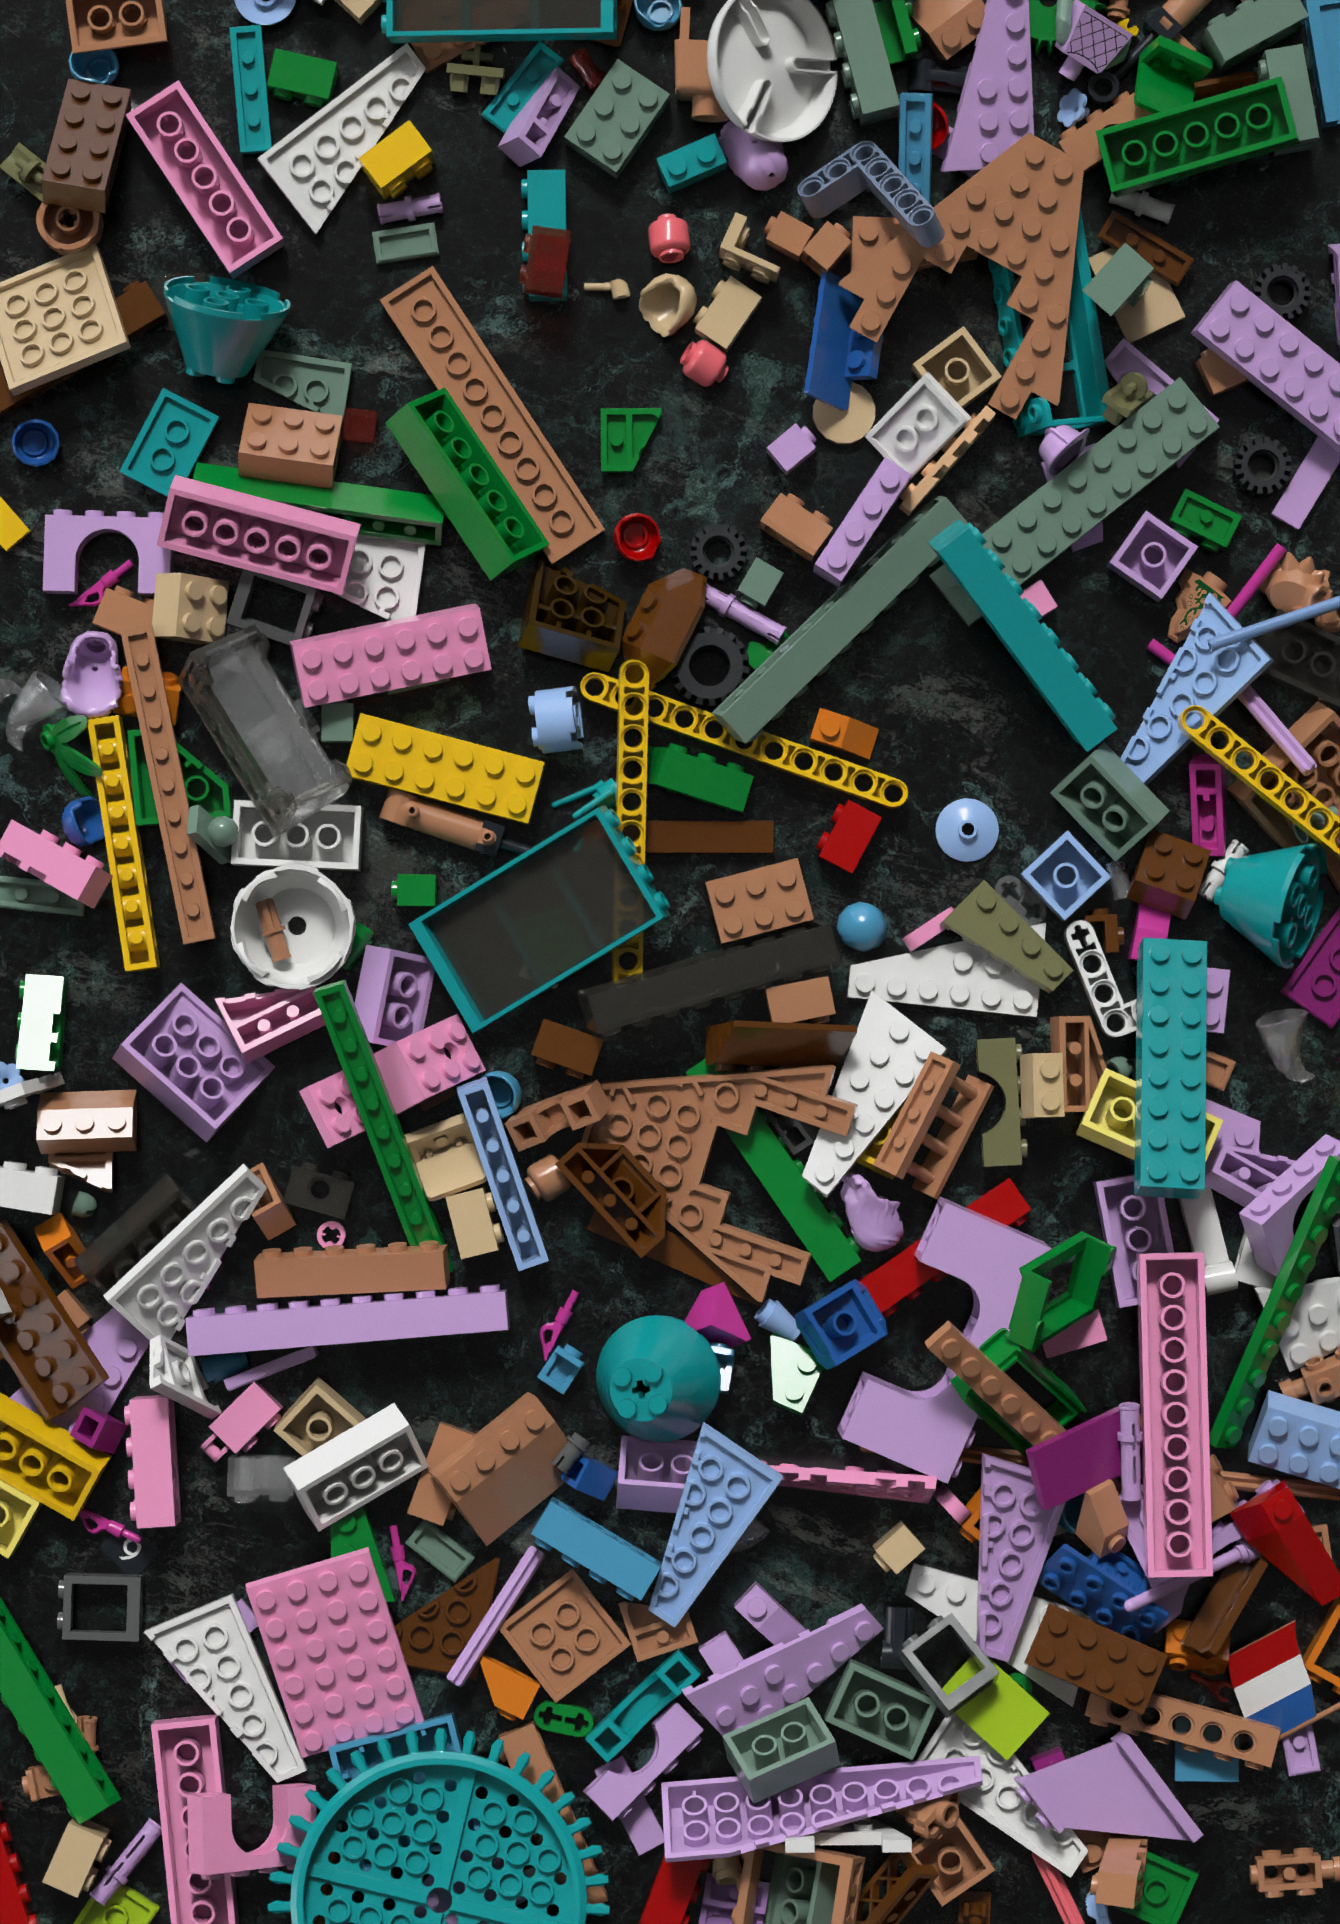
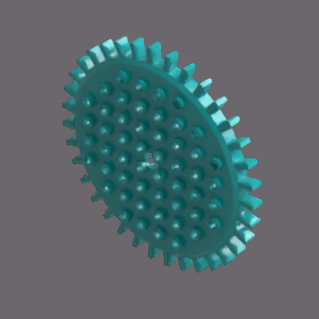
M437 1728L434 1736L436 1743L435 1751L421 1752L419 1749V1737L416 1731H407L406 1743L409 1753L408 1755L396 1758L392 1754L391 1744L385 1737L379 1739L378 1750L382 1755L383 1763L370 1768L363 1754L358 1750L350 1754L351 1760L358 1769L359 1776L349 1783L343 1779L339 1771L333 1767L326 1771V1775L339 1792L329 1801L325 1800L319 1792L312 1789L306 1792L307 1800L318 1807L320 1813L313 1823H310L300 1815L292 1814L288 1822L294 1828L304 1831L306 1837L301 1847L294 1846L289 1842L278 1843L276 1848L278 1852L297 1859L294 1872L290 1874L276 1871L270 1873L269 1878L270 1881L276 1884L291 1885V1900L271 1902L268 1904V1911L276 1914L290 1912L292 1924H314V1918L317 1915H322L325 1918V1924H347L349 1922L354 1924H448L446 1916L450 1913L458 1917L457 1924H478L480 1921H486L488 1924H586V1918L589 1914L604 1916L610 1913L609 1905L587 1902V1888L591 1886L601 1887L609 1883V1876L601 1873L586 1876L582 1862L585 1859L596 1858L603 1852L602 1845H591L585 1849H578L573 1836L577 1832L584 1831L592 1823L590 1817L579 1818L575 1823L567 1825L560 1814L563 1808L571 1805L576 1797L572 1791L564 1793L559 1800L552 1803L543 1793V1789L552 1783L555 1776L554 1771L550 1769L542 1773L539 1780L532 1784L522 1776L523 1770L530 1763V1753L525 1751L520 1755L513 1769L498 1763L499 1757L504 1750V1740L498 1738L491 1745V1752L488 1758L474 1755L473 1748L476 1743V1733L468 1730L463 1738L462 1752L447 1751L446 1742L448 1736L445 1728ZM416 1772H423L425 1774L426 1780L424 1783L418 1784L414 1781V1774ZM448 1779L455 1780L457 1787L454 1791H448L445 1788V1782ZM478 1787H485L487 1789L488 1795L486 1798L480 1799L477 1797L476 1790ZM510 1794L518 1796L519 1803L517 1806H510L508 1804L507 1797ZM378 1796L386 1798L387 1804L384 1808L376 1806L375 1799ZM414 1803L417 1805L418 1812L416 1815L412 1816L407 1813L406 1807L408 1804ZM440 1811H446L449 1814L448 1822L441 1823L438 1820L437 1815ZM476 1818L480 1821V1828L478 1830H471L468 1823L470 1819ZM339 1820H345L348 1823L346 1832H340L337 1829L336 1825ZM502 1826H509L511 1828L512 1834L510 1837L504 1838L500 1835V1828ZM372 1827L379 1830V1837L375 1840L368 1837V1830ZM535 1833L541 1834L543 1837L542 1844L534 1845L531 1842V1836ZM401 1835L409 1836L411 1843L408 1847H402L399 1844V1837ZM437 1842L441 1845L442 1851L440 1854L435 1855L431 1853L430 1845ZM462 1851H471L473 1859L470 1862L463 1861L461 1858ZM331 1852H338L340 1854L341 1860L339 1863L333 1864L330 1862L329 1855ZM500 1857L503 1859L504 1867L498 1870L493 1867L492 1861L494 1858ZM363 1859L371 1861L372 1868L369 1871L361 1869L360 1862ZM526 1865H532L535 1868L534 1876L527 1877L524 1874L523 1869ZM393 1867H400L403 1870L401 1878L396 1879L392 1876L391 1870ZM559 1872L564 1873L567 1877L566 1883L562 1885L557 1884L554 1879L555 1875ZM430 1874L434 1877L432 1886L423 1884L422 1878L424 1875ZM456 1882H463L465 1884L464 1893L458 1894L454 1891L453 1886ZM329 1883L332 1885L333 1892L331 1895H324L321 1888L323 1884ZM434 1888H444L451 1893L452 1904L447 1911L439 1913L429 1907L427 1902L428 1895ZM493 1889L496 1892L497 1897L494 1901H488L485 1898L486 1890ZM355 1891H361L364 1894L363 1902L357 1903L353 1900L352 1896ZM518 1897H525L527 1899L528 1905L526 1908L521 1909L517 1907L516 1899ZM391 1898L395 1901V1908L393 1910L385 1909V1899ZM551 1904L557 1905L559 1907V1914L550 1916L547 1912V1907ZM417 1906L426 1908L427 1914L425 1917L419 1918L416 1916L415 1908Z

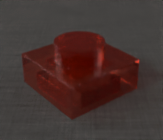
M345 408L342 440L374 444L378 412Z

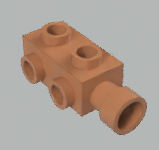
M1340 1347L1335 1351L1336 1355L1326 1359L1322 1356H1315L1307 1360L1306 1366L1300 1368L1303 1377L1294 1381L1287 1379L1279 1383L1282 1394L1297 1399L1311 1395L1316 1405L1335 1401L1340 1396Z
M1313 1848L1293 1849L1294 1854L1282 1855L1281 1850L1262 1851V1856H1254L1255 1865L1249 1866L1251 1885H1256V1889L1259 1892H1264L1265 1897L1268 1898L1284 1896V1890H1296L1297 1895L1316 1894V1888H1323L1322 1880L1333 1879L1334 1882H1340V1856H1334L1331 1860L1321 1861L1320 1854L1313 1852ZM1300 1864H1307V1873L1303 1875L1298 1874V1866ZM1269 1866H1275L1277 1870L1276 1874L1272 1877L1265 1874L1266 1868Z

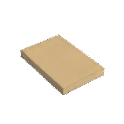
M1109 248L1088 258L1094 277L1117 252L1116 250ZM1154 273L1150 275L1153 279L1150 283L1151 285L1134 307L1128 304L1122 311L1113 315L1124 339L1130 344L1186 317L1170 283Z

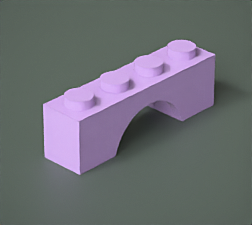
M673 1701L651 1723L655 1735V1748L646 1765L635 1772L626 1774L604 1769L583 1790L610 1820L613 1821L616 1817L619 1820L624 1818L634 1807L631 1802L639 1794L642 1797L646 1796L656 1785L653 1780L661 1772L665 1775L669 1773L679 1762L676 1757L684 1749L688 1752L691 1751L701 1741L702 1738L699 1734L703 1729L677 1702Z

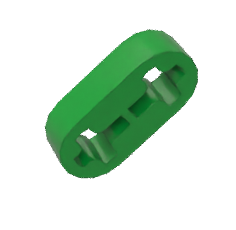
M545 1700L540 1702L534 1711L536 1725L546 1731L583 1737L593 1727L592 1713L581 1706ZM546 1707H552L553 1714L562 1716V1720L551 1719L550 1724L544 1723V1717L539 1716V1712H544ZM578 1713L584 1714V1720L588 1721V1726L583 1725L581 1730H576L575 1724L565 1721V1718H576Z

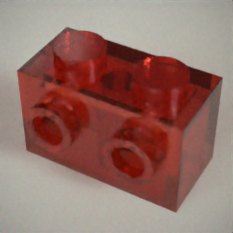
M533 225L532 234L526 233L523 252L529 253L527 265H521L519 284H524L525 294L563 298L571 231Z

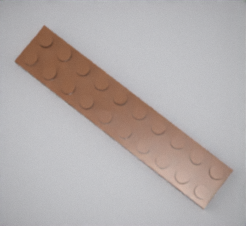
M431 266L380 299L381 304L438 390L444 387L447 389L550 545L543 552L551 564L554 565L603 533L605 528L435 268Z

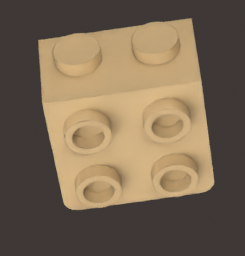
M465 1113L405 1134L429 1201L445 1198L487 1181Z

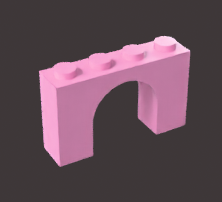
M302 1782L272 1785L273 1826L267 1840L259 1848L251 1852H244L237 1845L233 1837L231 1794L216 1791L187 1794L189 1872L200 1874L202 1880L221 1879V1873H230V1876L242 1877L248 1876L249 1870L258 1869L259 1873L276 1872L278 1867L287 1866L288 1870H294L297 1859L292 1856L282 1855L276 1848L280 1842H289L294 1846L301 1847L306 1833L294 1828L288 1820L294 1814L302 1816L310 1823L314 1822L317 1817L316 1806L309 1803L305 1794L309 1789L316 1791V1785Z

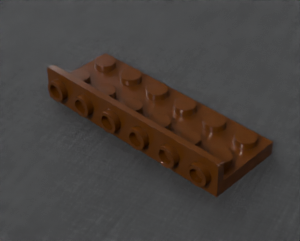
M7 1220L0 1221V1287L12 1312L0 1318V1351L3 1358L14 1370L20 1384L31 1396L37 1410L49 1421L68 1412L110 1377Z

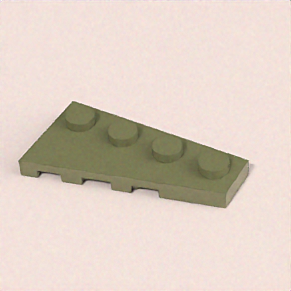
M985 880L939 924L948 931L951 929L961 935L962 939L972 946L976 945L988 952L990 957L999 963L1004 962L1015 969V973L1049 994L1073 971L1050 945Z

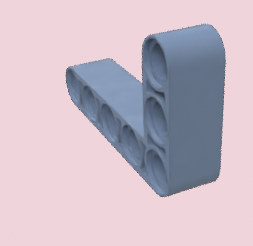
M862 141L805 178L798 186L799 196L809 215L813 218L827 216L869 188L919 245L927 248L933 247L944 238L945 231L933 207L872 141Z

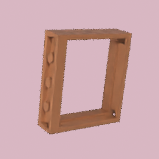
M785 1841L742 1853L744 1863L742 1873L737 1880L739 1895L737 1905L732 1912L733 1924H752L764 1850L839 1865L840 1869L831 1924H855L865 1857L815 1847V1853H785Z

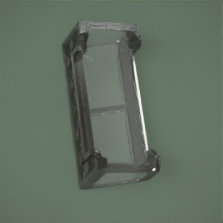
M253 624L190 652L177 681L275 837L343 796L353 780L351 772L345 763H341L336 759L330 761L267 661L268 650H270L268 638L265 634L260 633L257 626Z

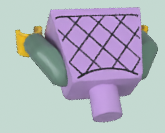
M1057 0L1055 47L1068 55L1059 73L1075 82L1084 66L1099 74L1103 70H1108L1123 62L1131 43V37L1139 32L1138 27L1127 28L1128 18L1115 24L1079 0H1074V2L1072 0Z

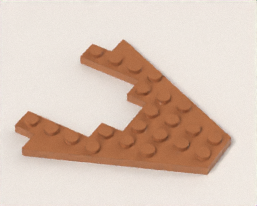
M1027 133L933 207L945 231L944 238L940 243L933 247H922L905 229L839 282V286L864 299L849 328L877 343L922 259L951 274L967 246L1021 276L1006 305L1034 320L989 400L988 405L1015 420L1031 392L1039 397H1044L1048 402L1058 406L1062 384L1084 163L1033 134Z
M834 1065L601 1082L600 1085L611 1108L600 1121L585 1127L581 1143L624 1145L666 1190V1220L753 1298L762 1303L766 1298L772 1276L801 1285L804 1281L812 1253L723 1223L731 1192L702 1183L718 1128L720 1126L748 1135L750 1134L757 1108L761 1107L847 1137L858 1104L828 1095L836 1070Z

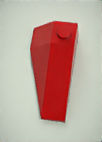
M1285 1480L1230 1512L1244 1539L1321 1606L1340 1596V1573Z

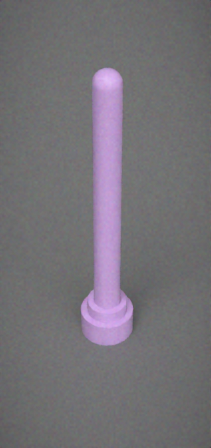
M1241 1538L1232 1546V1550L1213 1559V1573L1237 1561L1240 1563H1250L1260 1558L1261 1553L1244 1538ZM1206 1576L1174 1577L1126 1600L1124 1609L1127 1612L1138 1610Z

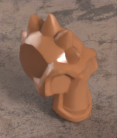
M1290 552L1285 553L1282 564L1277 563L1259 587V590L1267 595L1271 606L1280 613H1289L1333 598V591L1330 589L1329 584L1330 571L1315 570L1312 557H1307L1299 563ZM1336 610L1314 617L1317 628L1330 633L1340 631V618Z

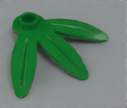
M75 715L64 718L54 725L49 723L43 725V732L40 733L43 747L55 755L62 773L81 796L94 797L73 768L80 773L94 777H101L103 775L102 769L95 762L67 745L69 741L75 739L87 728V717L85 715Z

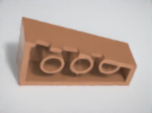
M853 216L850 273L905 230L896 218ZM966 246L957 263L977 259L978 252ZM922 259L916 271L935 267V265Z

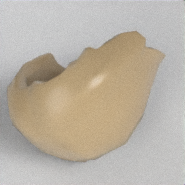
M668 273L654 278L640 292L639 309L643 314V318L662 337L673 335L689 321L695 312L697 297L694 287L679 275Z

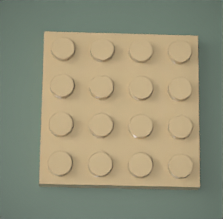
M96 243L81 252L67 254L0 282V360L9 390L13 396L131 348L101 252Z

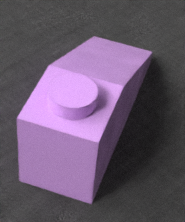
M559 67L554 68L511 122L498 148L520 167L542 157L580 86Z
M756 1581L734 1603V1608L774 1645L780 1642L786 1644L799 1638V1633L807 1630Z

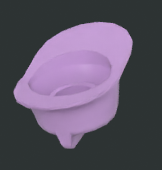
M1060 425L1056 428L1048 427L1045 430V438L1039 447V453L1048 466L1050 475H1057L1078 458L1085 447L1089 428L1078 432L1068 425Z

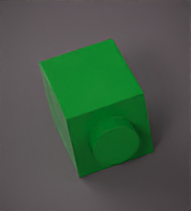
M398 874L397 881H392L391 900H397L398 907H437V875Z

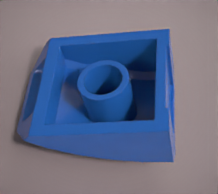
M856 1279L795 1314L797 1329L800 1330L816 1357V1361L827 1370L838 1366L888 1334L885 1318L866 1286Z

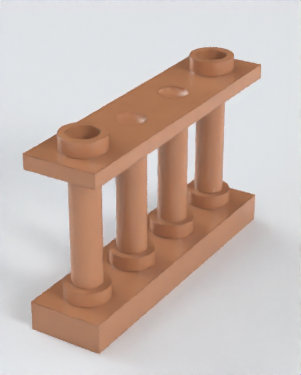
M931 1051L873 1165L902 1180L906 1172L916 1177L912 1185L913 1189L938 1199L994 1086L969 1074L965 1081L960 1079L956 1074L961 1065ZM949 1087L959 1092L951 1110L941 1104ZM935 1115L945 1121L936 1138L927 1133ZM921 1144L930 1149L922 1166L912 1161Z

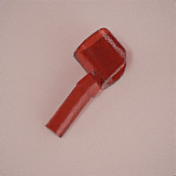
M1191 1672L1188 1678L1207 1687L1222 1702H1228L1229 1700L1220 1696V1689L1227 1686L1234 1690L1233 1686L1224 1680L1215 1682L1194 1672Z

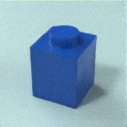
M582 1454L569 1471V1474L567 1475L563 1472L560 1479L578 1491L605 1501L614 1485L618 1472L605 1463Z

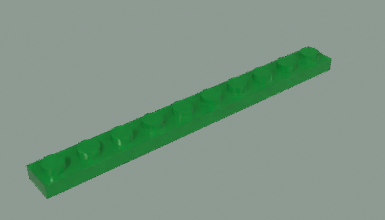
M346 980L315 988L314 996L409 1245L419 1246L420 1242L430 1240L438 1241L439 1245H445ZM448 1252L449 1271L453 1272L454 1265Z
M1328 1156L1210 1432L1209 1444L1215 1448H1235L1236 1443L1240 1440L1242 1429L1248 1415L1254 1408V1401L1259 1389L1266 1380V1373L1271 1361L1279 1350V1343L1283 1333L1291 1322V1315L1295 1305L1301 1298L1308 1275L1315 1266V1259L1320 1247L1328 1236V1229L1332 1219L1340 1208V1156Z

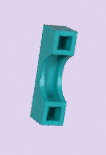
M680 1648L676 1649L586 1735L585 1740L608 1763L654 1715L670 1701L678 1697L682 1693V1689L688 1687L701 1675L700 1670Z

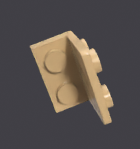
M736 212L720 246L719 258L724 259L722 264L736 271L744 268L752 272L751 277L759 282L768 284L769 281L776 283L779 278L780 267L743 250L749 237L750 228L746 227L747 217Z

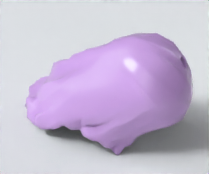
M732 121L727 122L723 126L718 142L724 156L728 159L730 169L733 170L735 175L753 189L763 191L775 188L785 180L788 164L787 157L784 154L783 142H768L757 139L745 133Z
M87 631L77 636L70 647L62 671V677L64 678L61 689L62 703L67 704L69 711L76 715H85L89 719L107 717L111 710L118 707V700L121 697L120 687L123 677L118 665V648L116 641L108 633Z
M848 1171L841 1180L844 1182L840 1194L845 1203V1211L855 1242L863 1249L873 1252L892 1248L900 1242V1238L904 1234L903 1223L899 1220L897 1212L900 1202L889 1201L885 1197L877 1196L866 1179L859 1174L855 1175L853 1172Z

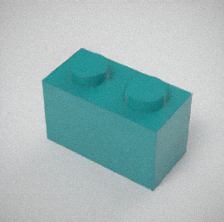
M715 133L656 158L657 168L669 194L727 169V160Z

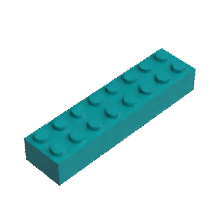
M959 519L931 539L928 544L1072 738L1088 752L1118 729L1112 722L1116 718L1115 714L1099 697L1095 699L1094 695L1098 693L1097 690L1081 672L1078 674L1075 672L1080 667L1072 656L1066 653L1062 647L1058 649L1057 646L1061 641L1052 629L1048 628L1044 622L1042 624L1038 622L1043 617L1026 598L1021 599L1020 595L1024 591L1013 577L1011 578L1008 573H1002L1005 565L989 548L985 549L983 547L987 541L979 530L973 527L970 522L965 525Z
M1143 937L1137 949L1134 1196L1199 1199L1205 1190L1207 941Z

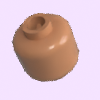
M552 1154L544 1156L527 1168L528 1177L524 1180L537 1200L542 1198L550 1202L571 1188V1181L555 1165L559 1160Z

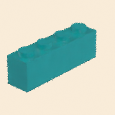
M527 170V179H521L522 198H528V211H522V230H528V242H522V261H528L529 273H524L522 276L523 293H529L530 301H568L566 171Z

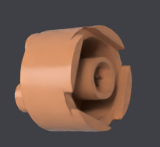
M42 201L36 215L39 233L48 246L60 255L81 252L94 243L97 245L102 239L104 222L100 212L48 204ZM68 216H72L75 220L74 226L70 228L66 225Z

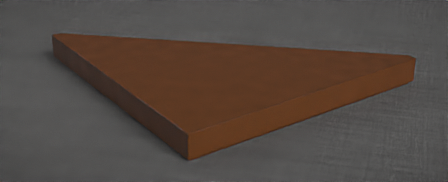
M495 1557L395 1625L407 1666L446 1674L450 1672L492 1605L500 1558ZM481 1658L468 1678L477 1679Z

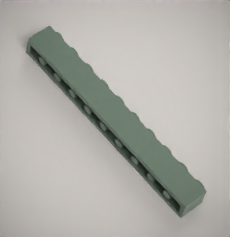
M934 495L712 712L715 718L736 741L746 744L756 740L763 733L762 728L770 720H775L784 713L785 705L792 698L801 696L807 690V683L810 680L826 672L831 665L829 662L837 654L840 655L846 652L852 646V639L859 632L867 631L875 623L874 618L882 610L886 611L896 603V596L904 588L912 587L919 580V574L926 567H931L940 560L928 542L959 519L965 525L968 522L946 497Z

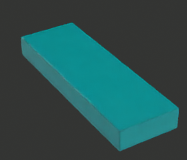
M539 41L481 116L505 134L511 122L554 68H560L564 64V59Z

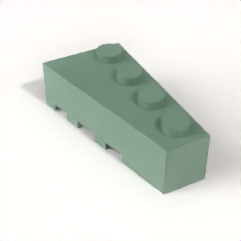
M1124 243L1082 291L1110 316H1113L1122 311L1128 304L1134 307L1145 295V292L1151 285L1150 283L1153 281L1150 275L1154 267L1127 243Z

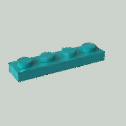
M262 26L229 27L241 155L265 153L272 147Z

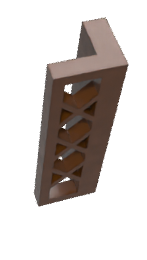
M1261 1554L1260 1558L1250 1563H1240L1237 1561L1223 1568L1180 1643L1206 1660L1216 1656L1270 1561Z
M892 1852L861 1890L855 1924H899L938 1877L939 1874L933 1865L917 1864L910 1852ZM902 1859L907 1869L901 1877H897V1863ZM883 1880H887V1894L883 1899H879V1886ZM866 1902H870L869 1916L865 1921H861L862 1906Z

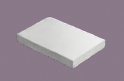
M927 372L864 437L884 458L886 457L912 474L911 480L972 418L934 377Z

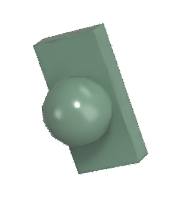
M200 805L191 806L188 814L187 835L219 864L229 863L231 847L239 833L237 824L227 816L213 818Z

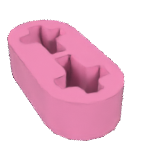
M952 906L902 938L909 951L912 952L945 930L939 924L954 908Z
M944 1483L935 1489L933 1493L935 1499L959 1524L971 1514Z

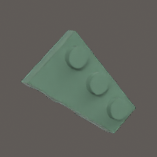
M263 350L256 361L254 382L312 412L343 416L344 424L353 364Z

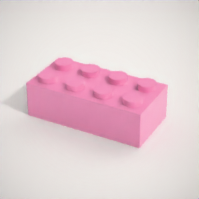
M164 1395L136 1396L129 1400L128 1406L124 1407L125 1425H131V1436L126 1438L127 1457H133V1468L128 1470L129 1489H134L135 1500L130 1502L131 1521H136L137 1528L176 1526L181 1522L174 1400Z

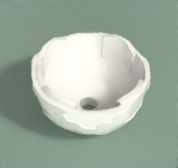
M281 864L277 868L266 870L257 875L251 883L239 891L234 900L230 926L233 949L242 963L253 974V977L267 986L299 990L315 987L330 979L344 965L351 953L356 932V919L351 900L347 899L339 887L319 872L317 868L301 864ZM267 898L274 900L281 926L286 928L283 932L292 956L272 963L265 935L261 936V933L264 931L256 909V903ZM298 916L305 920L306 930L303 934L295 935L290 931L289 922L293 917Z

